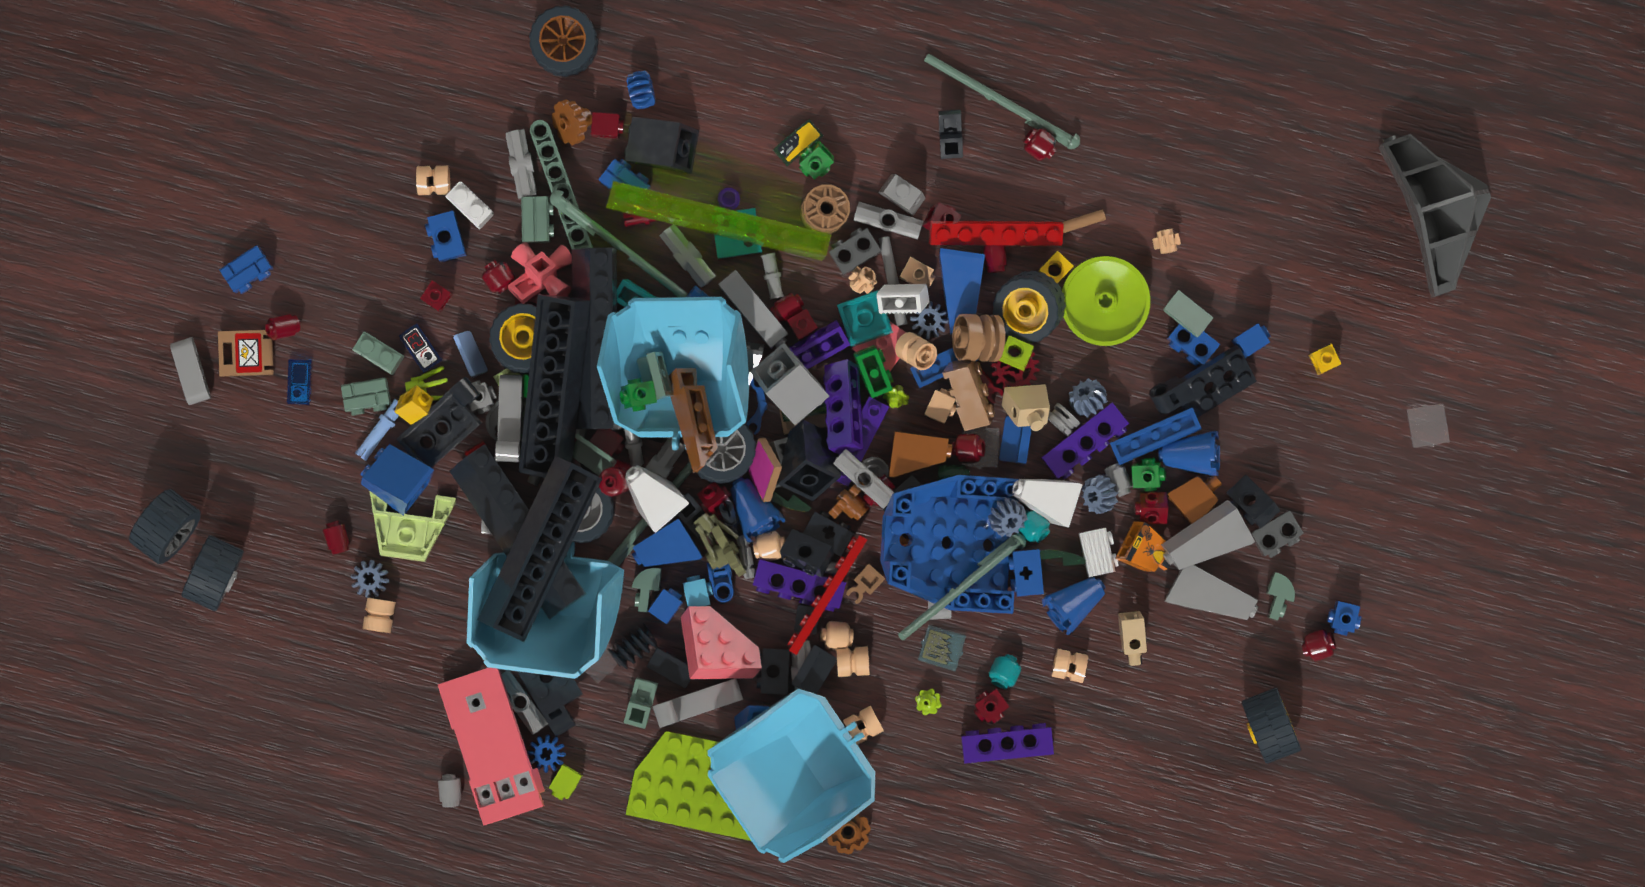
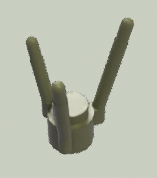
M706 512L693 522L714 563L717 562V558L708 541L709 539L713 546L718 544L710 533L711 528L715 527L714 523L735 539L739 538L715 514L710 516Z

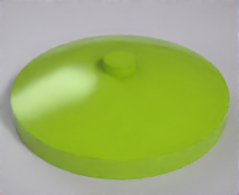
M1095 257L1081 263L1070 273L1062 289L1066 303L1063 317L1067 325L1079 338L1094 345L1112 346L1131 339L1141 330L1149 315L1151 296L1145 278L1132 264L1116 257Z

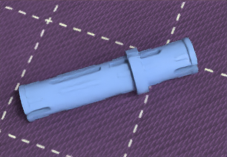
M394 399L384 415L381 414L379 416L380 420L355 452L365 461L368 460V457L390 427L393 428L395 426L394 422L399 416L395 413L398 400Z

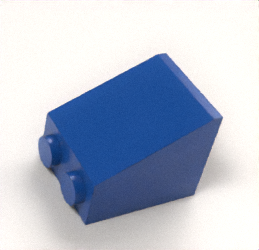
M389 444L386 449L381 448L374 457L376 459L372 466L368 464L362 471L361 485L404 516L431 482L434 469Z
M680 519L675 520L632 547L635 551L632 553V556L638 565L643 564L644 567L695 561L704 558Z

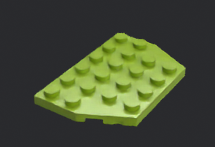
M666 731L634 772L626 815L751 841L708 777V771L711 769V757L708 756V750L719 742Z

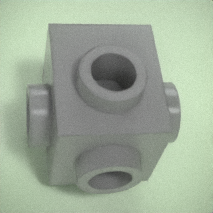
M480 380L473 382V386L482 394V399L480 401L474 400L468 407L474 413L478 411V414L490 411V406L495 404L493 399L496 398L493 387H488L485 382L481 384Z

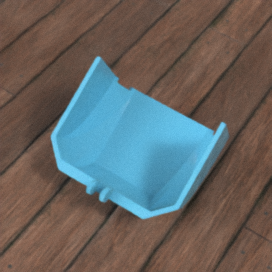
M722 297L633 298L628 301V306L616 314L612 312L607 316L597 369L615 424L639 437H672V450L679 449L682 434L671 397L659 399L657 403L646 405V410L633 412L632 408L625 409L624 404L620 401L621 386L628 385V380L641 378L637 359L647 356L646 354L652 352H663L668 375L676 368H696L697 385H704L715 437H728L746 422L749 399V370L745 333L740 312L734 311L726 304L725 299ZM668 326L686 327L681 330L686 334L685 343L676 344L673 341V336L669 338ZM698 331H704L708 334V341L705 344H699L695 341V334Z
M572 542L564 561L587 595L550 620L543 609L540 608L525 642H522L477 620L507 558L504 552L495 553L469 578L467 644L477 651L483 658V663L489 668L576 679L601 658L608 645L620 606L624 570L609 561L573 557L575 542Z
M797 689L708 750V756L711 757V769L708 771L709 779L757 850L763 854L766 852L779 857V861L783 863L823 842L875 801V771L856 744L865 735L862 732L852 738L848 731L856 728L857 723L854 721L845 727L823 696Z

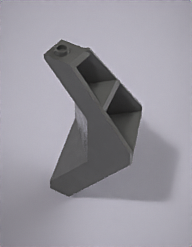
M1411 134L1396 139V136L1383 140L1384 143L1379 146V150L1404 195L1416 229L1430 295L1433 298L1456 289L1459 275L1491 199L1488 186L1436 156Z

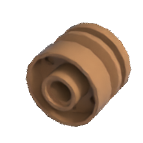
M820 185L813 188L804 198L800 207V217L804 226L810 232L817 235H829L836 232L847 221L850 213V202L847 195L840 188L833 185ZM820 206H826L830 214H824Z
M959 314L955 320L952 333L955 357L959 361H976L977 359L989 362L999 361L1005 346V328L1002 318L999 315H981L979 317L977 314Z

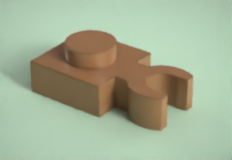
M868 564L854 579L858 586L850 588L846 595L849 596L853 591L857 592L859 598L855 603L858 604L862 601L865 591L871 595L885 578Z

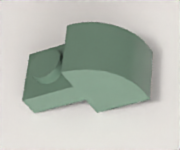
M646 569L634 579L632 588L641 589L640 593H636L635 606L638 607V611L648 612L650 591H660L662 569Z
M1273 572L1266 594L1274 596L1267 618L1278 620L1279 617L1283 618L1287 605L1284 604V601L1294 602L1295 591L1287 577Z
M639 677L636 678L624 719L625 724L643 729L646 728L658 683Z

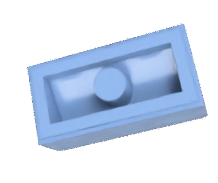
M466 331L453 335L470 376L474 378L487 372L488 369L472 333Z

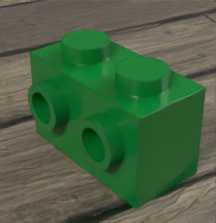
M872 345L853 353L871 398L893 390L890 383L894 381L890 371H885L883 362L886 360L881 349L877 350Z

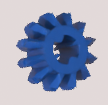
M637 71L627 76V88L632 105L636 109H646L655 104V93L650 75L646 71Z
M549 734L545 737V743L541 736L537 737L540 745L531 742L530 746L536 750L528 751V755H535V758L530 760V764L538 761L539 763L535 768L539 770L544 765V773H548L549 765L553 771H556L557 767L554 762L559 765L564 763L558 758V756H566L565 752H559V749L565 747L564 744L555 745L559 740L558 737H555L551 743ZM545 747L553 752L550 755V760H547V757L543 758L541 755L544 753L543 748Z

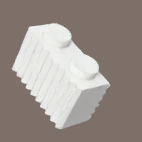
M458 182L445 196L479 230L494 215L493 211L463 182Z
M927 284L882 286L877 293L879 313L882 314L884 312L886 314L888 312L891 314L892 312L895 314L897 312L899 314L901 312L903 314L905 312L907 314L910 312L912 314L914 312L916 314L918 312L920 314L929 303Z
M1106 528L1079 533L1088 577L1116 572L1115 567L1118 566V560L1115 559L1116 553H1111L1110 545L1114 544L1111 531L1107 532Z

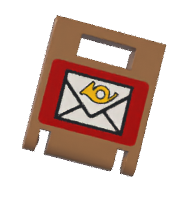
M218 331L219 376L274 375V370H264V366H273L272 339H263V335H267L266 331ZM223 343H232L233 365H224Z

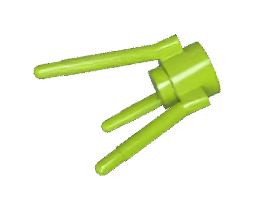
M441 366L423 375L411 378V381L405 382L406 392L417 385L427 393L426 388L448 382L447 378L427 383L422 381L444 370V367ZM442 396L431 397H433V401H439Z

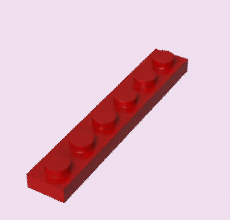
M930 221L929 243L930 245L1062 246L1064 224L1063 222Z
M861 535L858 539L852 538L847 547L850 550L846 558L841 556L835 566L838 569L836 575L828 577L823 586L826 588L823 596L818 594L811 606L815 608L812 614L808 615L806 613L800 623V626L803 628L799 635L794 633L788 642V645L791 646L790 652L795 655L798 654L867 542L866 538Z

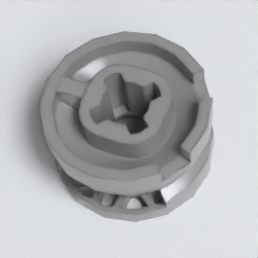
M1059 403L1054 406L1052 412H1049L1048 420L1067 437L1072 433L1071 430L1074 427L1077 428L1080 424Z
M871 457L862 462L874 475L881 477L885 474L889 478L888 465L882 459ZM862 473L859 476V480L864 485H868L871 477L868 473Z

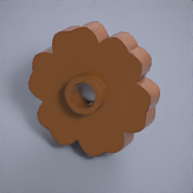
M567 99L559 101L554 105L555 112L552 113L553 126L557 129L558 137L565 144H578L585 139L584 132L592 124V114L587 108L577 105L575 101L569 102Z
M856 484L849 491L844 489L836 497L838 503L830 510L829 514L835 519L843 511L851 519L854 518L858 521L869 509L866 505L867 502L858 495L862 489L857 487Z
M857 814L827 838L828 844L836 846L839 853L851 854L854 849L862 850L869 841L866 835L871 830L868 819L866 817H859V814ZM845 827L852 829L850 835L844 834L843 830Z

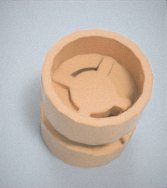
M417 166L416 184L418 195H431L432 192H436L437 195L448 194L450 192L449 166H436L434 169H431L430 166ZM433 176L434 184H429V177Z
M913 332L903 334L895 346L896 355L918 370H926L931 367L937 357L936 347Z
M367 598L365 610L368 612V615L364 616L362 629L391 633L393 621L390 619V616L394 614L396 602Z
M868 646L855 647L854 651H851L849 648L836 649L838 677L851 676L853 672L857 676L870 675Z
M1057 649L1051 676L1061 679L1069 677L1070 681L1083 683L1088 655L1081 653L1071 655L1070 651ZM1070 663L1075 665L1074 669H1069Z
M871 706L861 710L859 716L853 714L843 720L845 726L854 721L857 723L856 728L849 731L852 738L862 732L865 737L856 742L857 745L866 741L868 735L874 737L884 731ZM863 722L866 728L859 730L858 725Z

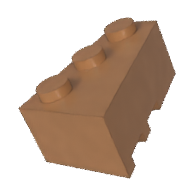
M959 360L949 362L942 374L944 379L949 378L952 388L949 389L951 397H955L957 403L956 410L964 431L990 425L993 417H995L993 405L988 403L986 397L989 395L986 383H982L980 377L982 375L980 363Z

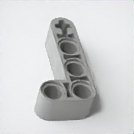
M500 375L498 441H496L495 451L497 462H520L523 375Z
M732 679L652 707L659 728L743 700L737 679Z

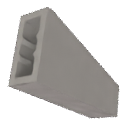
M736 270L718 284L719 288L771 349L774 346L778 348L787 341L785 338L788 335L787 331Z
M1227 500L1161 545L1165 550L1163 556L1169 565L1174 564L1180 570L1251 545L1255 540L1238 509Z
M1195 565L1179 571L1164 599L1165 602L1243 620H1247L1249 617L1253 618L1259 607L1256 605L1258 600Z

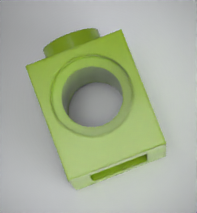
M1009 336L1007 341H1005L1004 351L999 361L1024 371L1034 346ZM1016 348L1020 351V355L1012 357L1008 351Z
M563 764L549 786V789L553 790L551 794L560 800L564 798L569 799L583 775Z

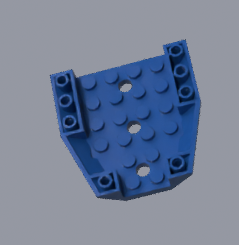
M955 475L893 493L882 521L880 561L887 584L934 604L949 593L951 588H957L963 580L979 568L977 565L980 561L1010 538L1006 534L1002 537L996 531H993L988 516L992 514L991 508L997 507V501L1003 503L1006 498L1010 501L1015 499L1019 502L1014 497L1012 491L1014 483L1019 479ZM904 533L909 538L906 546L900 544V536ZM945 536H947L951 542L950 546L947 549L943 548L941 544V541ZM986 539H989L992 543L989 551L983 548V542ZM1009 555L944 608L953 611L1013 614L1014 591H1007Z

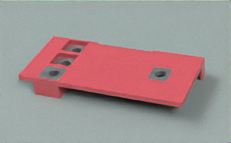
M486 668L438 684L451 728L455 731L470 777L469 783L483 826L543 807L544 803L540 793L544 792L545 789L538 768L532 769L500 669ZM475 698L479 699L480 705L478 707L475 706L473 703Z

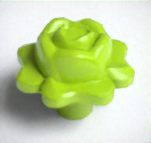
M895 385V387H892V391L883 395V399L887 400L891 408H899L902 405L908 404L909 396L904 393L901 385Z
M934 689L928 691L921 690L920 696L918 695L915 698L917 710L922 711L923 715H928L929 713L936 714L937 708L942 707L940 694H935Z

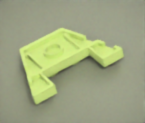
M369 491L380 555L425 562L456 504V498L436 495L432 518L407 514L403 516L400 513L387 512L388 504Z

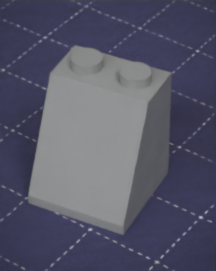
M785 343L750 371L766 395L794 425L803 420L829 397L820 383Z

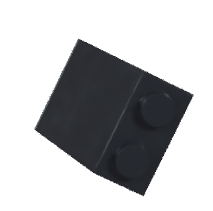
M632 117V123L629 125L628 145L625 148V161L641 166L692 174L699 130L680 122Z
M805 420L800 421L789 431L778 485L814 501L841 477V470L833 464L839 455L829 450L827 445L828 431Z

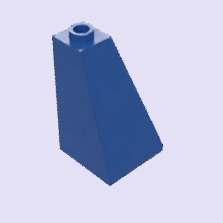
M940 248L939 263L950 335L953 333L954 323L959 314H976L985 254Z

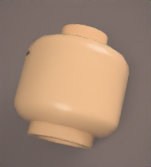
M776 531L758 535L756 541L753 542L756 558L768 562L782 559L780 550L786 541L785 537H780Z
M829 621L825 628H821L820 641L824 642L827 650L837 651L836 649L848 648V646H852L854 631L850 629L849 624L846 622Z

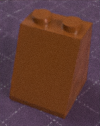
M895 432L889 478L893 479L945 463L946 458H951L952 444H948L949 439Z

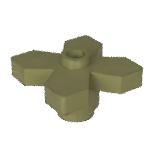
M719 525L711 528L718 542L717 545L712 547L717 562H713L708 552L705 553V556L712 569L714 570L717 567L720 569L729 564L738 577L747 573L737 556L740 552L735 542H730L728 536Z

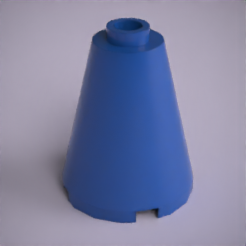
M1211 431L1167 444L1163 448H1159V461H1163L1164 466L1218 476L1217 470H1220V446L1215 445V440L1219 439L1218 432Z
M742 477L732 483L733 487H731L730 492L744 538L747 542H752V537L775 531L780 527L778 524L780 520L783 523L785 522L783 514L770 501L763 502L750 479L744 480Z
M1090 577L1047 595L1042 599L1043 607L1047 605L1050 609L1046 613L1057 628L1062 632L1067 630L1066 635H1069L1105 595L1104 589L1106 588L1099 578Z

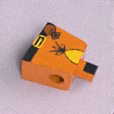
M1133 522L1115 559L1148 572H1155L1158 567L1162 570H1167L1170 566L1163 556L1165 550L1161 545L1166 541L1147 523Z

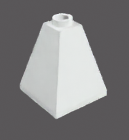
M639 465L631 467L626 472L625 479L637 510L655 533L689 504L671 481Z
M1019 479L1014 483L1012 491L1015 498L1029 509L1046 518L1051 524L1069 528L1082 484L1060 479Z

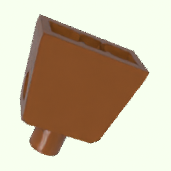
M1196 476L1167 493V497L1191 525L1206 515L1216 504L1218 498L1213 492L1222 483L1216 476H1211L1205 482L1199 476Z

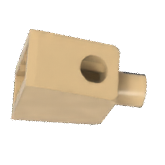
M1045 384L1004 388L1002 407L1016 426H1030L1033 431H1039L1047 423L1050 405Z
M1140 611L1118 613L1122 651L1124 655H1128L1129 665L1143 664L1141 653L1147 652L1144 617ZM1137 639L1135 643L1130 644L1131 640Z

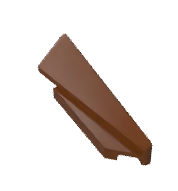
M676 368L669 375L673 396L670 397L690 464L695 473L705 466L707 460L716 451L717 443L704 385H697L696 368Z

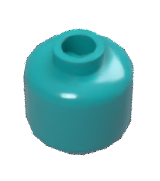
M1025 510L1028 520L1024 522L1025 528H1019L1018 530L1027 541L1039 543L1050 533V522L1033 510Z
M1005 654L1004 657H996L989 671V677L992 679L991 683L1002 689L1014 686L1021 673V666L1017 663V658L1012 655Z

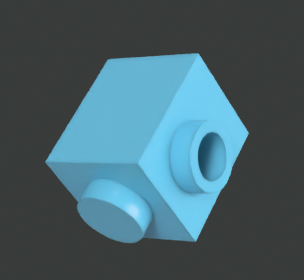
M700 575L686 578L687 582L683 583L687 606L711 605L709 596L713 595L711 583H706L705 578L700 579Z

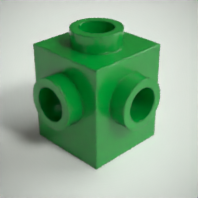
M820 141L816 142L812 147L807 146L800 153V170L807 177L811 176L814 180L818 176L823 177L831 169L829 166L834 163V155Z
M641 378L627 381L628 385L621 386L620 401L624 404L625 409L632 408L633 412L646 410V405L657 403L653 380L641 382Z
M1144 458L1142 462H1134L1132 465L1133 488H1144V491L1157 490V487L1162 485V481L1166 480L1165 467H1161V461H1155V458Z

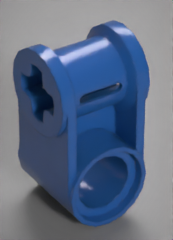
M708 562V573L714 597L721 603L730 602L734 596L730 565L727 564L720 569L717 567L713 570ZM720 587L729 588L730 595L727 598L721 599L718 597L717 592Z

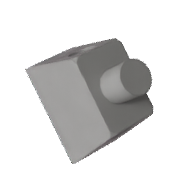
M891 174L878 192L911 216L915 215L926 199L919 189L896 174Z

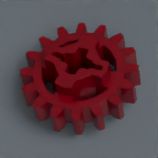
M1015 348L1010 349L1008 353L1012 357H1017L1016 353L1020 354V351ZM1032 352L1025 367V370L1030 368V373L1024 381L1022 377L1024 371L1018 370V374L1010 370L1005 371L1012 366L1007 364L1005 367L1000 368L1001 361L991 364V367L996 368L992 376H998L995 383H1004L1003 390L1008 386H1030V380H1037L1033 374L1040 371V369L1034 367V365L1039 363V360L1032 359L1035 353ZM1009 375L1014 379L1015 383L1007 381L1003 376Z

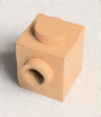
M910 257L900 275V279L909 284H927V287L930 288L936 276L932 275L934 269Z
M943 388L940 389V392L935 390L924 416L945 424L947 417H953L956 411L955 398L951 397L950 392Z

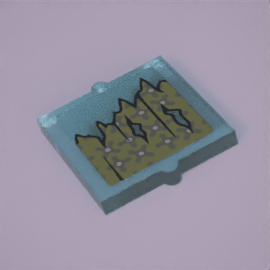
M928 625L925 638L921 641L922 648L918 660L956 672L959 658L963 655L962 648L966 636Z

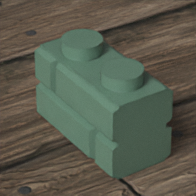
M521 197L522 242L550 243V237H554V224H550V215H554V206L549 202V197Z
M365 331L353 348L354 352L392 375L404 358V355Z
M385 377L341 385L345 412H351L352 416L365 414L364 409L373 408L374 412L387 410L386 406L391 405L388 381Z

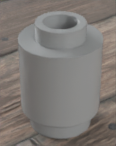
M1117 463L1104 469L1106 473L1104 476L1106 478L1110 477V483L1116 484L1114 490L1119 492L1118 497L1131 492L1130 488L1133 487V484L1125 467Z
M455 774L442 775V779L438 780L439 800L442 802V807L460 806V800H462L460 778H456Z

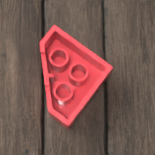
M689 606L681 616L690 679H743L756 676L762 668L759 647L711 606Z

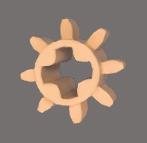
M1173 229L1156 232L1157 238L1152 239L1155 250L1160 249L1161 254L1177 251L1176 245L1181 244L1179 233L1174 234Z
M857 266L851 271L852 274L848 279H850V287L855 292L861 294L865 291L868 294L874 289L877 281L875 280L876 275L871 268L864 266L861 269Z

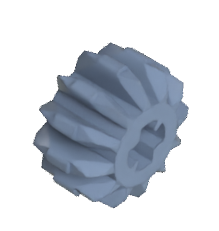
M929 301L928 309L925 307L920 314L916 313L919 317L910 318V321L918 322V324L912 326V330L920 327L921 330L917 335L921 337L925 331L927 332L926 339H930V332H933L934 337L938 338L939 334L936 329H939L941 332L946 330L940 323L948 324L947 319H941L947 312L942 311L938 313L941 307L940 304L935 309H932V301ZM925 315H927V317H929V315H933V321L935 322V324L931 325L930 323L929 326L925 325L926 320L923 317Z
M1088 378L1084 383L1080 381V384L1073 386V391L1068 393L1070 406L1080 416L1084 414L1086 417H1089L1091 413L1096 415V411L1103 409V404L1107 403L1106 390L1097 380L1092 381Z
M1103 475L1087 479L1085 485L1081 488L1084 493L1080 497L1085 500L1083 505L1088 506L1089 512L1095 511L1096 514L1112 510L1118 502L1115 496L1119 492L1114 490L1116 484L1110 483V477L1104 478Z
M1006 498L1003 503L997 501V507L991 508L992 514L988 516L991 528L1002 537L1005 534L1011 537L1013 532L1019 534L1018 529L1025 528L1024 522L1028 520L1023 505H1020L1015 499L1010 501Z
M370 560L369 568L367 563L362 561L363 570L357 566L354 567V570L359 574L351 575L352 579H358V582L353 583L352 587L361 586L357 592L359 595L366 589V598H370L371 590L374 596L378 597L379 592L377 588L385 591L386 588L381 584L382 582L389 583V579L382 578V576L388 574V570L380 572L383 564L379 563L375 567L374 560ZM373 573L375 582L368 585L365 576L366 574L371 575Z

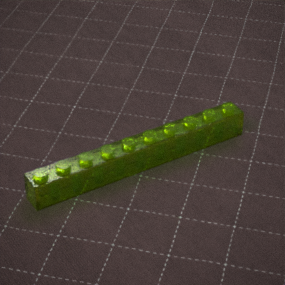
M613 181L611 184L606 208L820 261H823L827 255L831 234Z

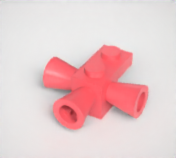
M527 242L520 244L512 252L511 258L525 267V273L509 284L508 290L522 304L545 288L549 295L565 297L569 295L571 287L557 278V270L572 264V255L565 246L560 245L549 258L543 252L535 255Z

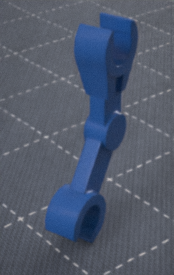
M752 378L751 386L756 390L758 408L746 425L749 428L750 424L755 423L757 430L754 434L756 435L760 431L762 416L768 405L763 389L756 387Z

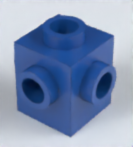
M1340 601L1335 602L1334 609H1330L1327 622H1330V627L1335 628L1334 633L1347 636L1348 632L1354 633L1355 629H1359L1361 623V616H1358L1360 606ZM1344 615L1347 618L1345 623L1342 622V617Z

